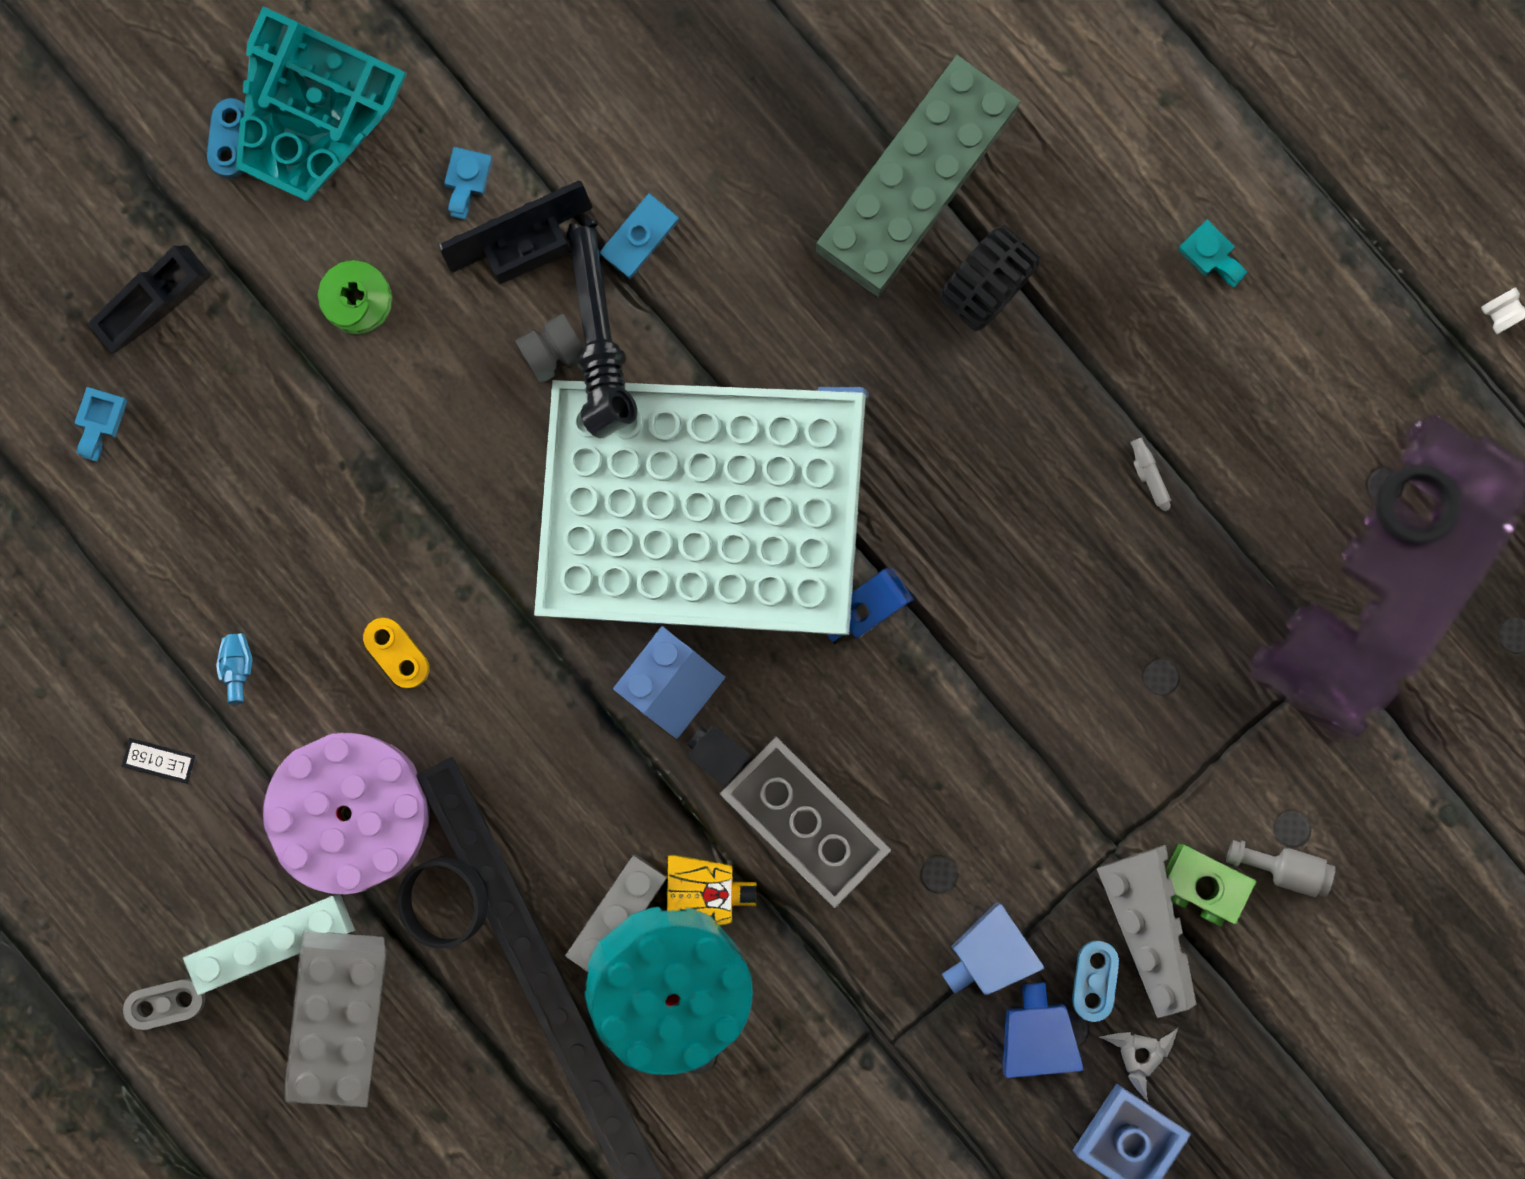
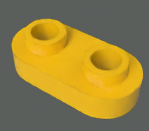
M378 618L370 622L363 634L364 645L396 685L403 688L411 689L422 685L429 675V663L404 629L396 621L389 618ZM381 630L388 631L390 635L389 641L384 645H380L376 640V636ZM405 661H411L414 664V672L408 676L403 675L401 672V665Z

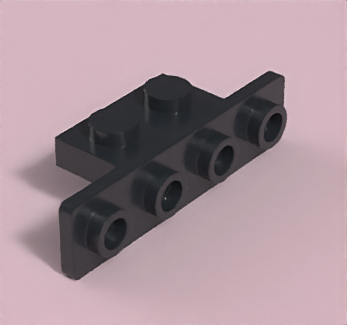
M579 180L535 201L528 202L522 207L500 217L491 219L465 233L456 235L439 244L438 247L451 272L458 271L487 257L499 285L570 253L569 246L558 224L591 210L593 206L582 181Z

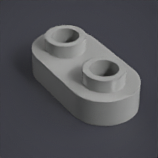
M181 979L140 989L131 993L125 1000L123 1006L124 1018L130 1026L139 1030H147L195 1017L202 1011L205 1005V993L197 995L191 979ZM183 991L188 992L192 997V1002L189 1006H184L180 1002L179 997ZM144 1001L150 1002L153 1006L150 1016L144 1015L141 1011V1004Z

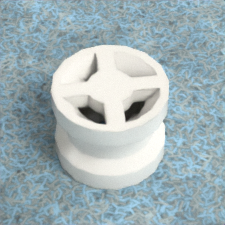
M1516 287L1481 307L1484 314L1490 315L1493 319V329L1496 334L1525 319V307L1519 301L1520 293Z

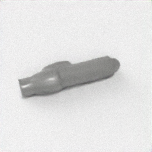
M1138 438L1130 442L1135 454V461L1133 463L1141 482L1147 483L1156 506H1159L1163 511H1168L1170 509V501L1172 500L1155 464L1156 461L1143 438Z

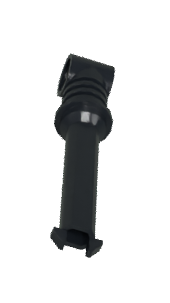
M585 214V226L578 227L577 224L570 223L566 233V239L570 240L585 340V346L581 350L576 362L578 368L583 371L585 376L584 382L587 393V403L581 409L583 424L591 435L597 438H605L633 423L637 417V406L632 395L625 390L622 365L626 361V354L623 350H620L616 343L612 342L597 236L594 228L598 226V221L592 216Z

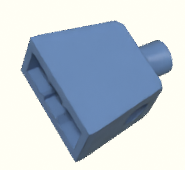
M997 902L951 946L961 961L945 971L942 976L954 994L975 981L982 993L988 995L1042 970L1044 966L1006 910Z

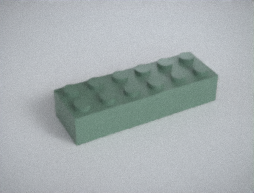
M956 55L817 241L816 253L879 298L1016 114L1021 100Z

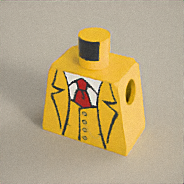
M668 855L667 911H685V907L692 908L711 916L718 925L732 923L733 906H756V882H733V865L679 855Z

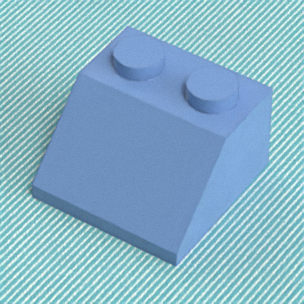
M662 626L617 682L613 690L674 738L678 739L726 677Z

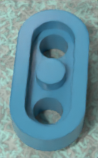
M234 98L222 100L213 109L207 150L209 166L217 175L228 179L236 178L244 173L236 168L240 118L244 117L245 104ZM229 112L237 113V119L233 123L225 122V116ZM231 150L233 153L232 158L226 162L221 161L220 156L222 152Z
M1094 940L1086 943L1080 949L1077 956L1072 1005L1080 1017L1091 1022L1105 1019L1111 1013L1114 1005L1119 957L1116 950L1110 944L1103 941ZM1095 953H1101L1104 957V963L1099 968H1094L1090 964V958ZM1089 993H1096L1099 997L1098 1004L1092 1008L1087 1007L1085 1004L1086 996Z

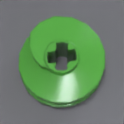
M352 260L341 262L328 270L320 282L318 300L321 311L334 326L348 334L362 335L374 331L385 322L391 310L392 293L387 280L378 269L368 263ZM358 289L364 297L363 300L356 299V305H353L347 298L349 294L354 295V291Z

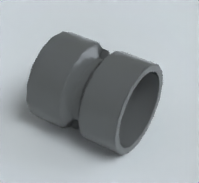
M563 313L545 322L542 332L533 329L515 340L540 385L557 376L561 365L569 368L576 365L577 358L583 349L582 344Z

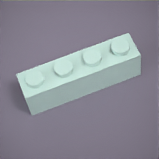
M341 894L328 897L183 957L197 995L300 954L303 931L324 934H348L355 931Z

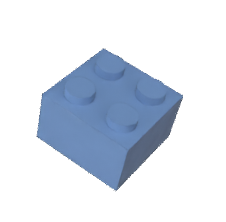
M1116 1083L1075 1145L1073 1152L1080 1159L1110 1179H1162L1191 1134Z

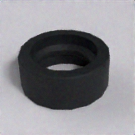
M1426 464L1411 465L1389 476L1379 488L1375 502L1377 519L1384 532L1395 541L1410 546L1428 545L1448 535L1458 523L1462 509L1460 491L1453 478L1440 468ZM1423 481L1429 483L1438 490L1442 498L1443 510L1441 517L1435 525L1428 529L1415 530L1408 528L1399 521L1395 514L1394 500L1396 493L1408 482Z

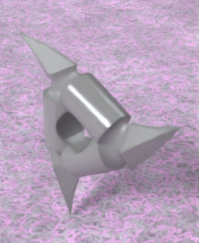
M1178 1027L1167 1036L1161 1038L1160 1041L1136 1034L1132 1036L1131 1032L1099 1037L1117 1047H1121L1120 1052L1126 1070L1130 1073L1128 1078L1139 1093L1148 1101L1146 1076L1149 1077L1163 1061V1057L1168 1056ZM1140 1048H1145L1149 1052L1148 1059L1145 1062L1139 1063L1135 1060V1052Z

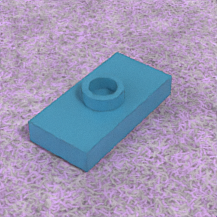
M648 193L599 252V255L630 280L679 222V217Z

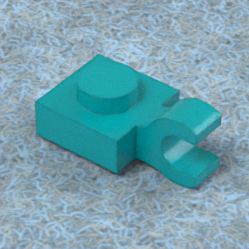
M1208 220L1194 231L1178 248V251L1205 277L1214 269L1232 288L1247 273L1246 269L1239 262L1228 256L1235 246Z

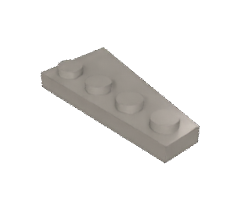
M1165 845L1097 868L1157 1018L1182 1012L1196 1005L1187 955L1181 952L1179 935L1182 934L1180 918L1174 917L1171 896L1175 895L1172 878H1167L1164 861L1168 859Z

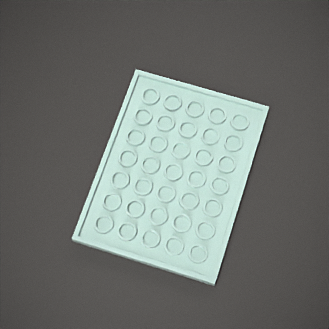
M552 381L534 616L849 635L866 397L864 393L625 383V390L632 395L637 406L636 420L605 438H597L587 431L581 418V409L587 403L585 382Z

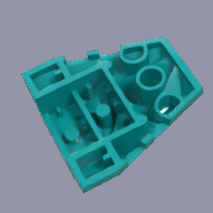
M263 6L247 42L246 55L249 56L247 80L243 82V93L246 94L244 117L240 118L236 168L303 200L310 201L350 154L363 142L367 135L390 112L407 73Z

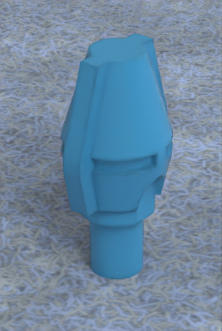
M243 633L228 634L222 638L216 664L219 681L224 682V685L227 686L228 704L231 705L244 703L243 685L246 684L248 675H251L252 655L246 636Z

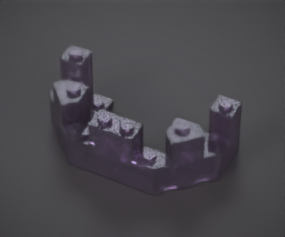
M1435 413L1424 418V420L1417 418L1406 432L1404 437L1409 442L1403 449L1404 454L1401 460L1405 462V465L1402 469L1411 465L1426 464L1440 468L1453 478L1460 491L1462 503L1458 523L1448 535L1433 543L1410 546L1395 541L1384 532L1377 519L1376 506H1374L1364 520V523L1369 526L1362 537L1359 539L1357 536H1354L1343 550L1341 557L1346 560L1339 569L1380 597L1378 601L1374 598L1371 599L1361 612L1359 619L1363 623L1358 631L1317 603L1309 605L1306 609L1299 607L1287 624L1291 631L1283 645L1278 641L1270 643L1268 647L1262 644L1249 663L1254 667L1248 675L1339 739L1357 738L1368 725V722L1363 718L1373 709L1380 713L1399 693L1401 687L1396 682L1405 674L1412 678L1422 668L1514 533L1519 521L1512 517L1513 512L1519 515L1525 506V462L1485 435L1475 440L1471 439ZM1411 481L1438 500L1428 515L1433 521L1429 522L1396 498L1394 500L1395 514L1399 521L1408 528L1415 530L1428 529L1435 525L1441 517L1443 510L1442 498L1438 490L1431 484L1423 481Z

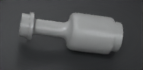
M1232 840L1226 858V863L1232 864L1235 868H1238L1239 864L1243 863L1269 871L1273 874V882L1276 886L1315 898L1317 895L1327 897L1335 875V866L1327 864V860L1290 848H1284L1278 856H1272L1245 848V841L1243 840L1240 842Z

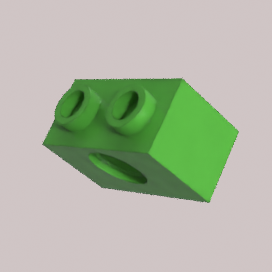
M1178 844L1165 870L1167 878H1172L1175 895L1171 896V902L1186 909L1188 903L1203 909L1200 917L1222 927L1224 921L1236 924L1257 882L1183 844ZM1208 876L1214 883V891L1208 898L1201 899L1196 893L1195 886L1201 877Z

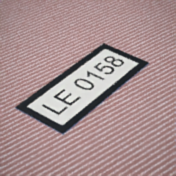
M129 738L122 767L188 784L196 755Z

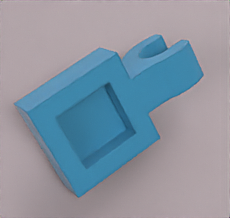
M453 147L444 182L446 188L454 190L448 207L451 217L466 220L472 194L484 197L493 162L492 155Z
M86 387L74 423L76 426L85 429L76 452L82 455V458L98 462L103 447V436L116 437L128 402L125 398Z

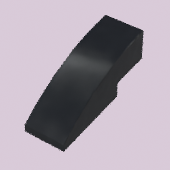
M188 245L172 246L147 272H139L87 324L111 353H116L174 310L212 274Z

